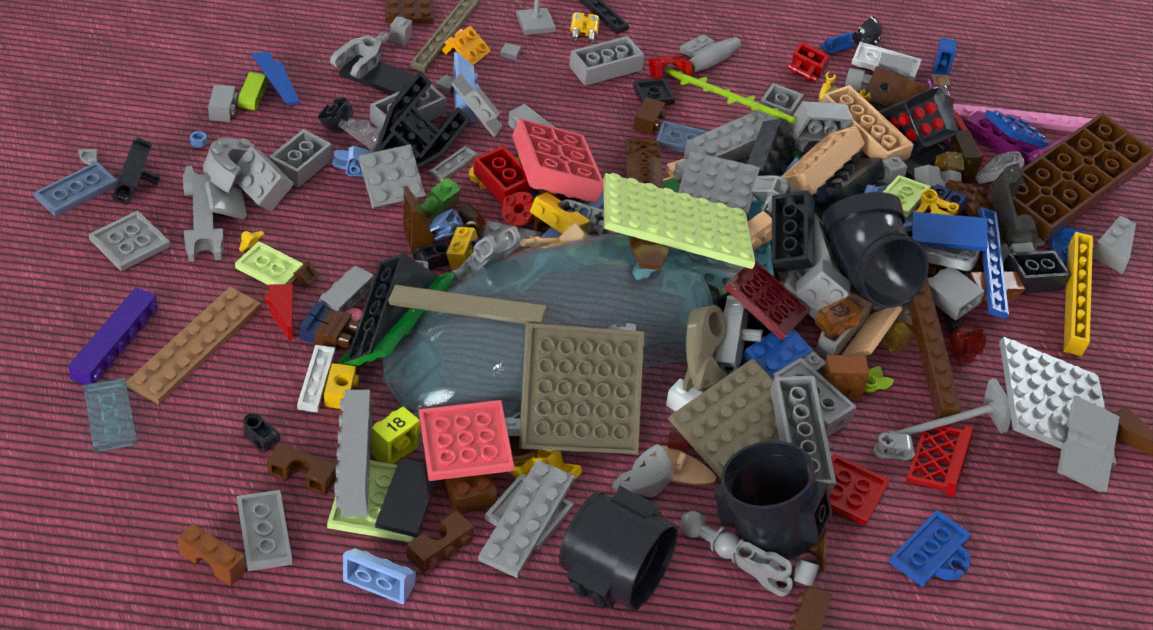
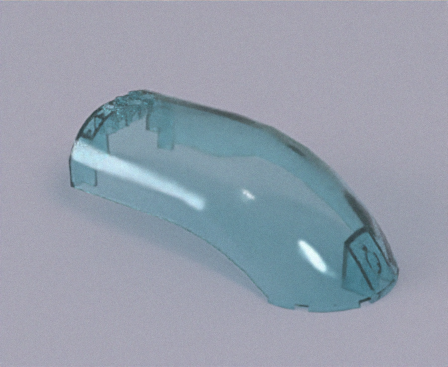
M618 232L559 241L518 251L481 267L445 290V292L546 305L548 310L543 324L607 329L615 324L616 327H626V323L635 324L636 331L644 332L642 368L686 359V331L690 312L697 307L713 305L711 293L704 276L684 250L669 246V255L661 270L642 269L630 251L629 235ZM428 310L424 315L420 316L408 335H404L394 350L383 358L384 379L389 390L399 403L405 408L409 406L416 411L415 415L419 417V409L501 400L504 417L514 418L521 413L526 324Z

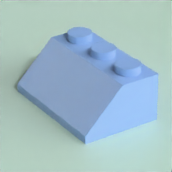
M356 548L343 554L344 582L404 605L415 586V571Z

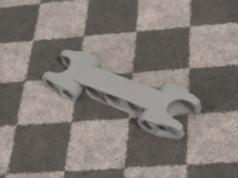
M186 166L183 175L184 196H193L194 230H184L185 251L189 261H195L196 254L203 250L211 251L215 256V260H221L224 250L223 228L214 229L213 212L210 210L205 186L211 177L209 174H196L192 166Z
M515 226L508 227L495 236L488 235L477 242L472 255L458 269L451 271L456 275L449 284L451 291H459L466 285L473 282L478 283L489 276L492 272L491 268L507 251L515 249L521 242V236Z

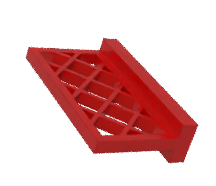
M944 425L931 429L938 432V434L933 436L927 431H923L906 482L947 491L946 496L955 497L972 441L973 427L965 425L964 430ZM953 434L959 437L954 440H950L947 436ZM943 438L946 443L938 445L935 440ZM930 442L933 448L926 450L923 445ZM950 447L954 452L946 455L943 449ZM938 452L942 457L933 459L930 454ZM926 456L929 462L921 464L918 459ZM946 461L949 466L942 469L938 464ZM934 466L937 471L929 474L926 468ZM922 471L925 476L916 477L913 476V473ZM941 475L945 482H937L933 478Z

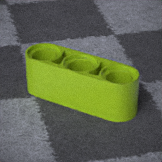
M248 73L239 94L238 108L253 111L258 109L267 86L268 78L265 74Z

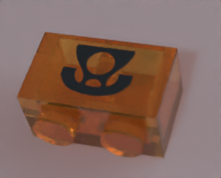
M846 297L818 310L815 324L830 338L858 326L863 311L849 297Z

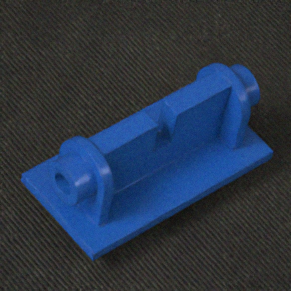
M846 32L839 37L827 38L820 46L828 54L852 48L855 46L851 42L853 34Z

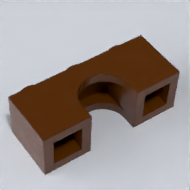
M279 443L267 460L268 474L287 481L296 472L306 473V489L324 496L336 480V464Z
M455 511L440 521V535L443 537L442 539L433 540L425 533H422L407 544L406 557L422 573L429 569H434L439 562L445 558H450L458 549L471 543L474 526L458 511Z

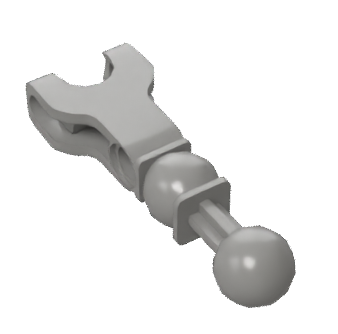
M690 511L682 515L679 527L685 536L690 538L701 536L710 542L711 551H716L722 558L731 559L732 563L736 562L741 569L754 576L766 589L774 594L786 596L792 591L793 583L789 577L792 573V566L787 559L774 552H765L751 543L744 542L743 539L740 540L735 533L725 532L724 527H721L718 532L706 525L705 518L699 512ZM745 554L750 555L749 557H742ZM779 566L785 567L786 570L782 571ZM782 581L786 583L787 586L785 588H779L776 585V582Z

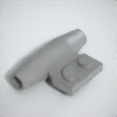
M700 35L681 45L680 52L691 58L689 61H692V73L709 69L731 57L741 48V41L737 37L715 43L713 39Z

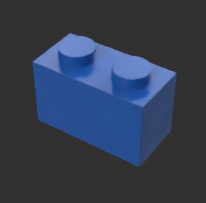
M940 38L933 61L932 74L949 76L956 54L957 40Z

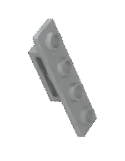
M462 74L457 75L451 85L493 137L496 136L502 128V124L496 118L500 112L479 86L473 89Z

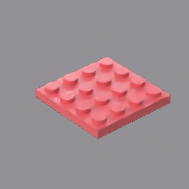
M501 400L419 409L429 481L514 471Z

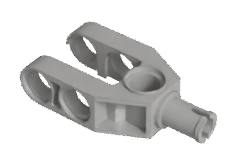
M381 32L375 38L367 35L352 39L333 53L330 64L337 68H342L357 55H361L363 58H360L354 64L350 75L360 79L378 65L381 56V46L389 41V35Z

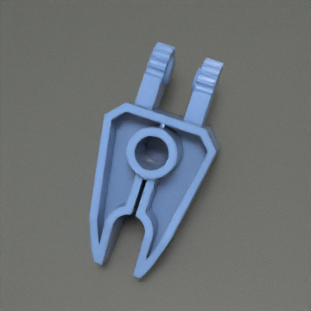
M356 146L349 147L348 151L336 150L332 165L340 169H346L345 173L348 176L363 177L358 157L373 153L374 151Z
M450 209L437 215L429 226L430 231L434 230L436 232L435 240L439 242L453 237L457 227H463L464 224L458 212Z

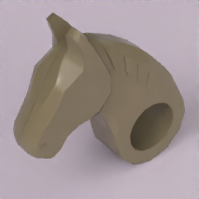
M716 305L697 307L690 312L686 331L688 369L683 383V390L689 392L693 386H695L697 391L709 389L728 376L726 372L719 368L715 358L712 356L726 335L725 317L721 309Z

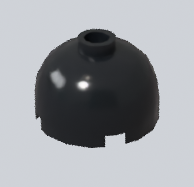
M873 16L859 27V33L855 31L852 40L859 45L860 42L875 46L881 40L880 36L883 28L879 20Z
M339 97L333 100V105L329 106L327 104L318 115L319 121L331 131L346 130L351 125L350 122L354 115L349 101L345 97Z

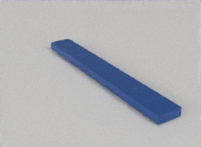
M980 207L978 217L987 218L988 247L987 251H982L988 312L990 315L1006 319L1009 316L997 212Z

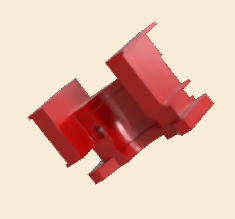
M684 55L649 58V72H651V77L654 79L662 78V72H664L665 67L669 63H672L683 74L692 77V61L684 60Z

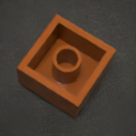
M827 355L821 376L846 398L861 400L869 376L866 356Z

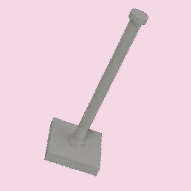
M994 378L988 381L982 407L898 431L891 430L887 433L913 435L986 413L989 414L1000 434L1008 432L1011 422L1008 396L997 379Z

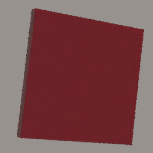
M756 260L753 269L744 267L723 287L781 341L810 311L806 305Z

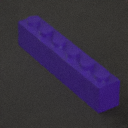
M135 287L68 365L70 379L91 388L97 381H100L104 372L113 365L119 354L124 352L129 342L135 339L139 330L146 326L149 318L156 314L158 310L156 295Z

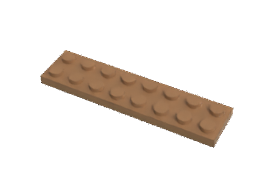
M229 287L126 381L127 387L159 405L261 309V303Z

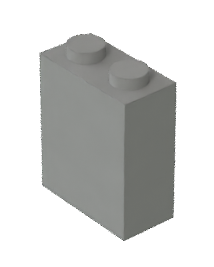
M947 267L946 269H941L937 275L928 278L934 304L955 321L978 306L982 301L984 290L955 268Z

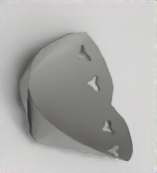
M657 444L645 451L634 462L632 470L621 474L614 481L612 488L618 489L617 487L621 485L638 495L650 498L656 497L673 479L671 461L664 448ZM643 461H645L646 466L640 467V465L643 464Z

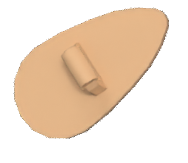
M661 446L671 461L673 472L671 482L687 485H709L715 483V474L705 464L680 450Z

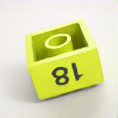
M401 407L397 411L391 412L382 421L375 423L371 431V454L380 462L396 464L400 458L406 457L419 447L420 420L405 407Z

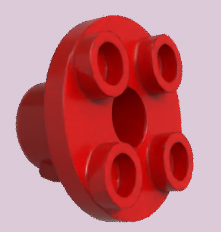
M516 192L506 196L502 205L504 220L509 225L515 227L529 224L535 218V215L530 212L535 200L534 197L527 192Z

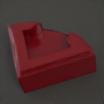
M670 429L668 448L688 452L689 442L681 433Z

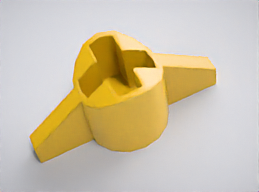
M243 232L239 248L240 252L243 253L246 249H251L265 235L264 232Z

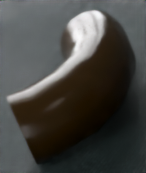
M465 203L459 210L458 215L465 223L464 227L475 228L479 238L485 232V220L471 204Z

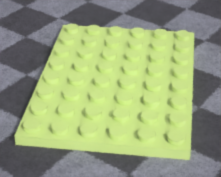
M605 173L603 179L604 229L753 269L755 265L747 216L742 209L737 207L730 208L723 203H712L705 198H694L687 193H676L669 188H658L651 183H640L633 178H622L615 173Z

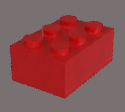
M504 145L474 158L473 174L502 205L505 197L516 192L533 193L534 188L529 185L522 164Z

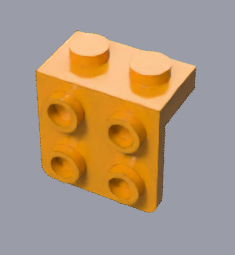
M471 26L465 30L460 29L454 35V38L451 36L444 42L446 46L442 49L447 54L455 48L472 65L476 64L491 51Z

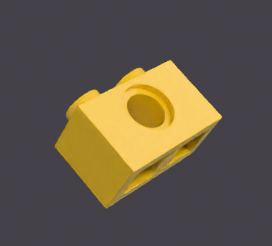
M457 227L446 253L451 269H458L474 252V246L479 242L475 228Z
M332 363L324 392V407L340 409V399H344L345 390H354V387H358L359 375H356V366Z

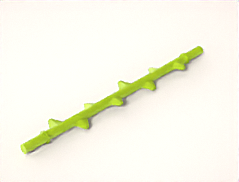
M671 68L665 69L666 74L681 80V85L691 83L703 88L704 92L711 91L728 98V104L738 102L751 107L752 111L759 110L791 124L796 123L795 117L779 111V108H770L755 102V96L744 98L730 92V89H722L706 83L707 77L696 79L683 74L681 71L678 72Z

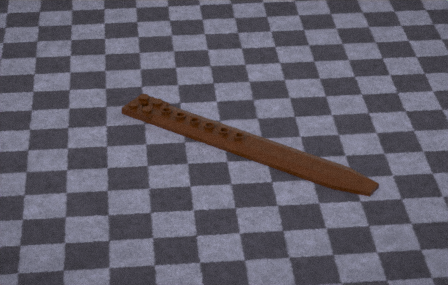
M638 138L626 139V178H633L644 184L651 183L658 188L664 189L660 142L653 139H648L647 141ZM629 236L630 251L640 268L661 270L669 255V246Z

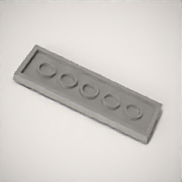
M537 460L480 552L478 561L518 578L575 481V475Z

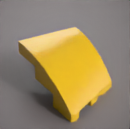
M538 450L537 455L532 459L514 464V471H509L516 478L520 474L527 477L535 462L539 460L575 475V479L582 473L580 465L563 463L560 450Z

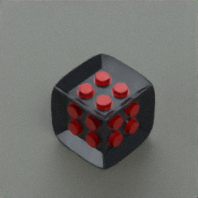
M939 87L923 91L904 102L894 104L879 112L914 144L911 155L921 151L923 148L945 141L958 133V126L952 109Z

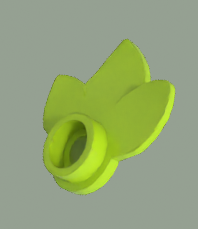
M880 366L869 369V376L864 391L873 393L877 389H889L893 385L894 379L883 377Z

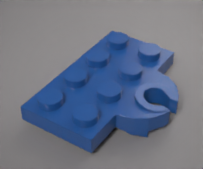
M936 510L890 557L889 563L922 587L935 575L945 580L960 579L964 572H967L970 565V554L962 546L970 539L972 534ZM952 565L959 566L961 570L955 569Z

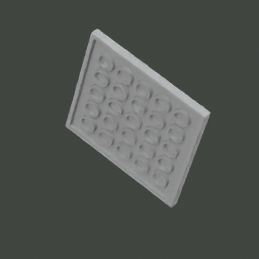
M1003 337L999 341L1014 431L1062 449V445L1068 438L1069 427H1067L1071 403L1075 395L1105 409L1099 376L1095 373L1042 353L1032 347L1020 344L1015 340ZM1115 453L1112 459L1111 468H1113L1117 464Z

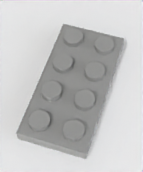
M280 490L237 496L247 570L254 571L292 565V555Z

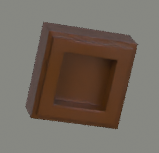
M309 261L304 262L293 272L304 288L308 287L320 276Z

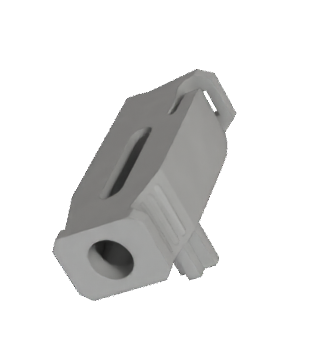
M732 295L727 296L723 313L726 322V335L718 346L716 362L719 368L728 375L739 368L745 341L761 342L763 340V330L747 329L749 311ZM725 367L733 368V371L725 370Z

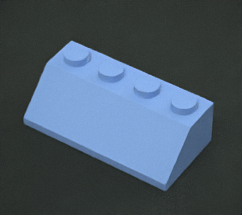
M454 52L453 81L457 75L462 74L473 89L478 87L477 73H474V66L458 52ZM454 88L455 109L459 107L470 118L469 122H476L477 116Z

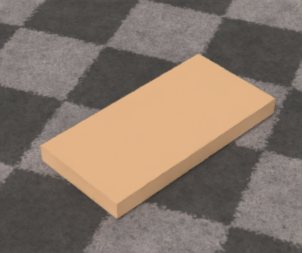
M902 307L886 308L872 313L842 355H871L901 313Z

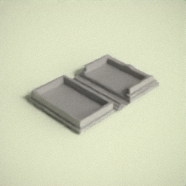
M1075 395L1071 403L1067 427H1069L1068 438L1062 445L1057 472L1094 490L1107 492L1120 416Z

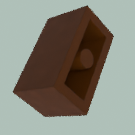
M646 97L635 115L633 129L653 135L655 129H659L661 120L665 118V103Z

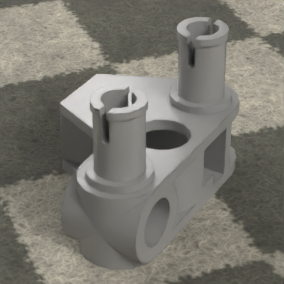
M757 176L751 190L757 200L765 202L762 211L772 215L773 195L796 192L791 184L780 176Z

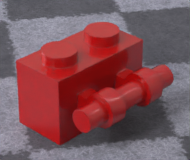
M801 41L793 53L792 63L789 62L787 68L792 73L803 76L807 81L816 82L818 77L820 78L828 67L829 55Z

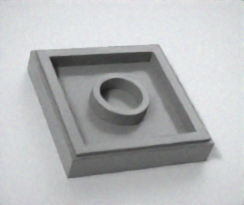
M207 181L205 186L211 212L244 220L247 213L241 189L232 187L228 193L211 181Z

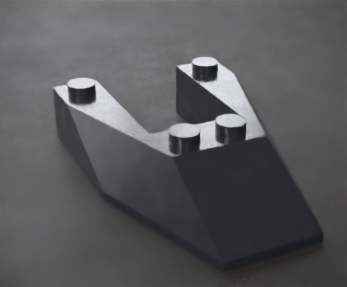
M419 71L410 78L389 106L374 152L411 145L417 168L441 156L470 121V118L457 107L447 115L438 128L435 127L414 107L416 102L432 84Z

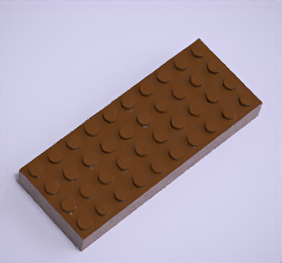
M1102 112L999 184L991 201L1013 218L1020 216L1023 224L1042 241L1047 242L1148 167L1153 159V149Z

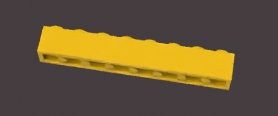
M1075 232L1068 245L1067 269L1071 273V277L1066 285L1063 352L1082 356L1090 343L1093 236Z

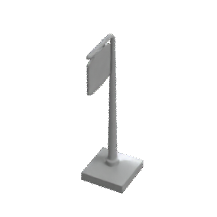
M535 0L534 9L516 11V17L524 35L555 32L556 27L548 8H540L541 0Z

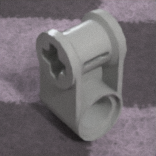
M882 433L878 437V444L873 449L874 454L880 459L907 461L915 456L912 438L908 434Z
M798 559L793 575L794 581L813 586L819 565Z

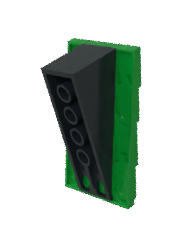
M405 253L381 261L351 348L337 364L359 366L366 361L371 362L378 357H386L394 350L404 335H408L420 316L428 311L390 305L388 300L395 285L445 292L456 275L449 272L438 276Z

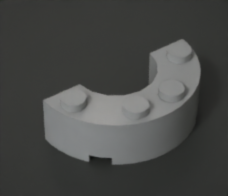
M219 138L210 146L203 164L204 173L210 175V181L229 193L241 168L236 164L247 150L255 145L243 138L240 140Z

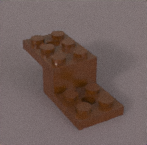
M876 66L865 89L866 93L864 96L870 92V100L890 107L931 88ZM882 83H887L889 85V90L887 92H882L880 90V86ZM945 95L952 108L956 99Z

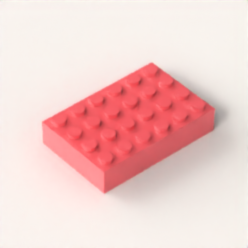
M519 118L512 137L529 185L537 190L544 189L553 194H564L568 198L575 197L584 202L597 203L603 190V179L584 135Z

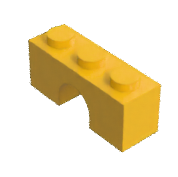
M548 192L536 196L530 212L562 234L574 223H577L585 231L590 224L589 219L577 211L573 213L563 211L559 208L562 201Z

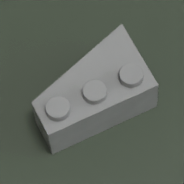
M1119 216L1097 242L1092 258L1123 274L1130 260L1136 223Z

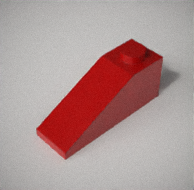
M269 284V292H265V304H269L270 314L287 339L292 340L293 284Z

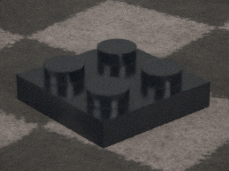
M665 78L633 82V88L641 105L646 97L664 102L665 105L675 103V97Z

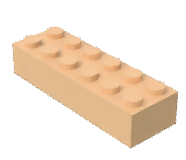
M850 85L823 94L821 102L847 104L853 117V121L848 128L857 126L865 143L860 149L869 158H882V162L885 159L896 156L903 162L910 158L914 144Z
M857 126L828 133L781 177L786 179L796 192L808 190L811 195L815 194L817 189L825 185L826 180L833 177L837 170L843 168V164L850 161L854 154L860 152V148L865 144Z

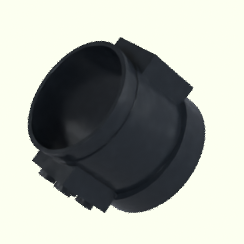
M784 441L758 442L736 452L726 462L721 474V484L714 492V499L718 507L717 513L720 515L721 524L736 527L740 540L743 539L744 542L751 543L765 552L777 553L787 560L804 554L814 544H818L832 515L827 483L817 481L811 457L799 446ZM782 502V503L775 504V505L765 506V505L772 504V503Z
M622 486L618 488L614 497H609L605 493L597 491L586 499L572 519L561 545L559 564L561 568L569 571L566 577L570 582V586L574 589V593L579 597L585 599L587 596L593 599L592 602L602 609L606 606L612 610L617 602L635 611L648 601L661 582L676 547L678 527L676 524L663 518L657 504Z

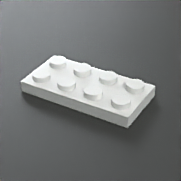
M859 43L852 60L853 65L874 71L875 67L879 64L882 52L911 59L914 62L909 79L914 81L921 59L871 44Z

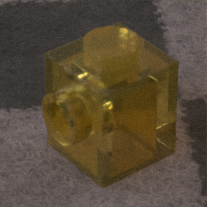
M944 152L935 156L936 167H939L940 172L948 170L960 172L964 170L963 153Z
M900 320L891 325L884 335L882 343L893 354H896L909 347L914 332Z

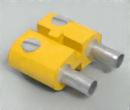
M574 13L570 31L573 33L572 39L578 40V35L586 33L585 36H589L588 41L590 43L594 42V37L598 35L599 17L593 14H588L587 17L584 16V13Z

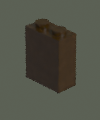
M958 130V133L951 137L948 146L949 150L945 157L952 171L961 172L962 183H973L982 157L970 130Z

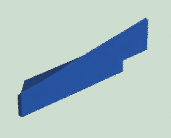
M270 51L252 53V57L286 102L287 106L299 104L300 101L282 62H274Z

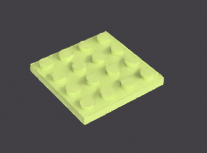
M370 460L368 516L341 517L340 508H336L335 496L327 528L411 542L414 539L412 536L375 528L377 517L397 465Z

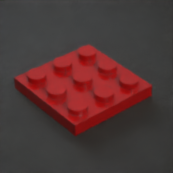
M833 454L831 460L836 484L831 495H829L831 509L844 517L866 526L890 479Z

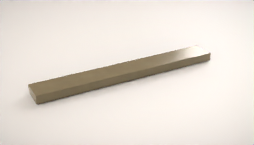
M461 0L410 62V68L425 73L446 46L444 42L451 36L454 37L480 4V0Z
M400 285L394 286L388 300L389 304L394 306L522 324H543L548 310L546 305Z

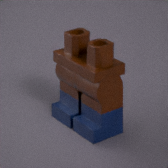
M317 301L300 325L301 340L321 346L334 347L336 351H338L340 346L350 348L353 336L348 334H356L359 322L352 320L351 313L346 312L345 314L342 311H333L325 308L324 303Z

